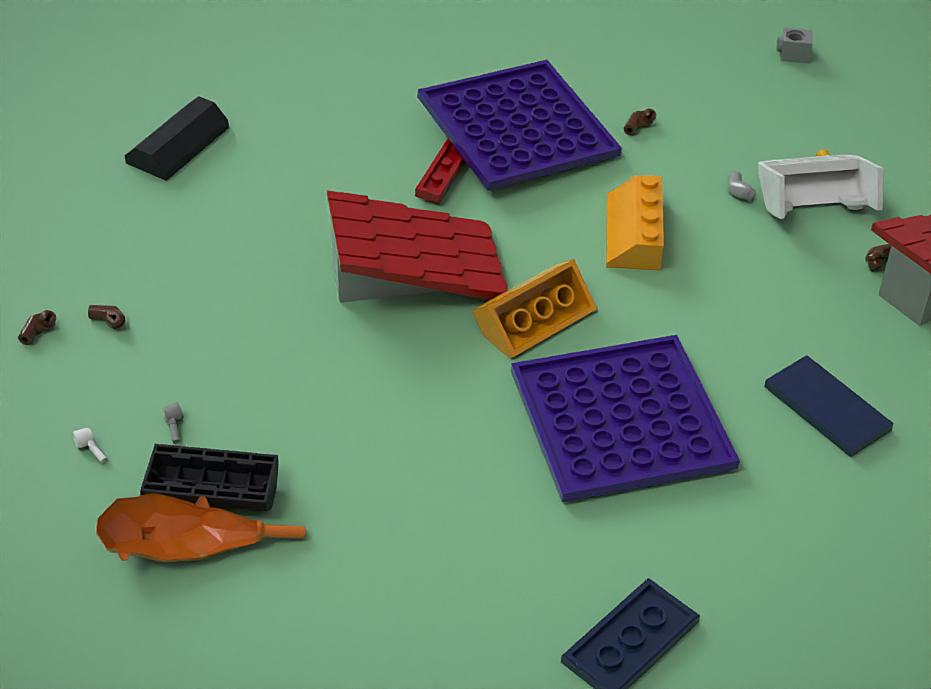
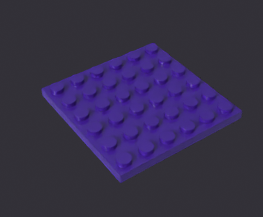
M548 60L418 89L417 98L487 190L621 155L622 147Z
M677 335L511 363L512 376L562 502L738 469L740 460Z

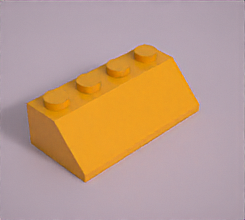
M635 175L607 194L606 267L661 271L664 249L662 177Z
M571 259L553 265L473 309L472 313L483 336L508 358H513L597 310V306L575 260Z

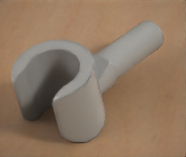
M178 402L164 407V420L170 427L174 444L180 442L176 421L184 418Z

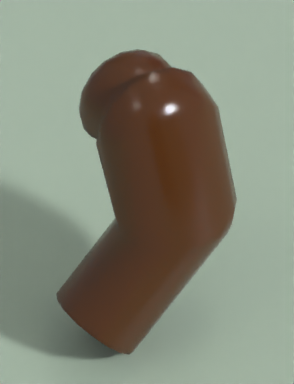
M648 108L645 111H636L631 114L624 126V132L627 135H634L637 128L651 125L656 119L655 111Z
M888 243L875 246L868 251L865 261L868 262L869 269L876 270L883 267L882 259L889 257L892 245Z
M89 305V319H103L109 327L114 329L124 325L125 316L117 306Z
M45 310L42 313L30 316L21 330L18 340L24 345H30L36 334L50 330L55 325L56 314L51 310Z

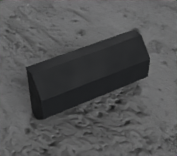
M198 96L125 155V162L130 166L167 181L229 128L228 119L215 102Z
M155 444L141 485L140 495L150 493L161 494L194 504L200 496H206L209 506L268 511L272 509L277 489L278 455Z

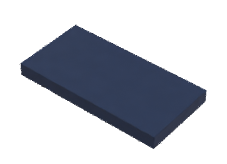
M808 355L765 381V388L850 457L890 432L893 428L894 423Z
M648 578L561 656V663L594 689H628L699 623L700 615Z

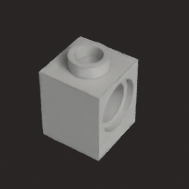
M784 28L783 35L778 37L776 51H780V61L809 63L813 44L812 30Z

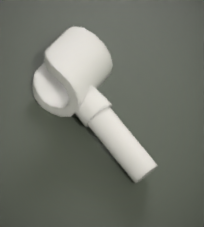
M89 428L73 432L74 441L78 449L88 446L89 450L101 463L107 461V457L94 442Z

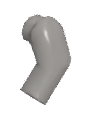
M736 171L730 173L729 193L738 199L753 200L756 195L755 189L751 188L750 184L742 181L741 173Z

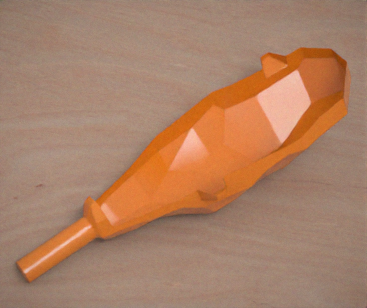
M150 493L137 497L117 498L98 517L96 535L105 549L111 553H117L121 561H127L131 555L158 562L204 560L227 550L260 542L263 537L305 539L306 527L268 525L257 519L251 520L223 509L211 508L206 496H200L194 504L177 498Z

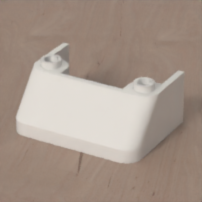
M830 155L768 160L758 163V175L766 210L779 219H784L787 212L793 210V206L840 202L847 205V209L851 210L863 209V205H868L877 211L883 210L884 168L858 155Z

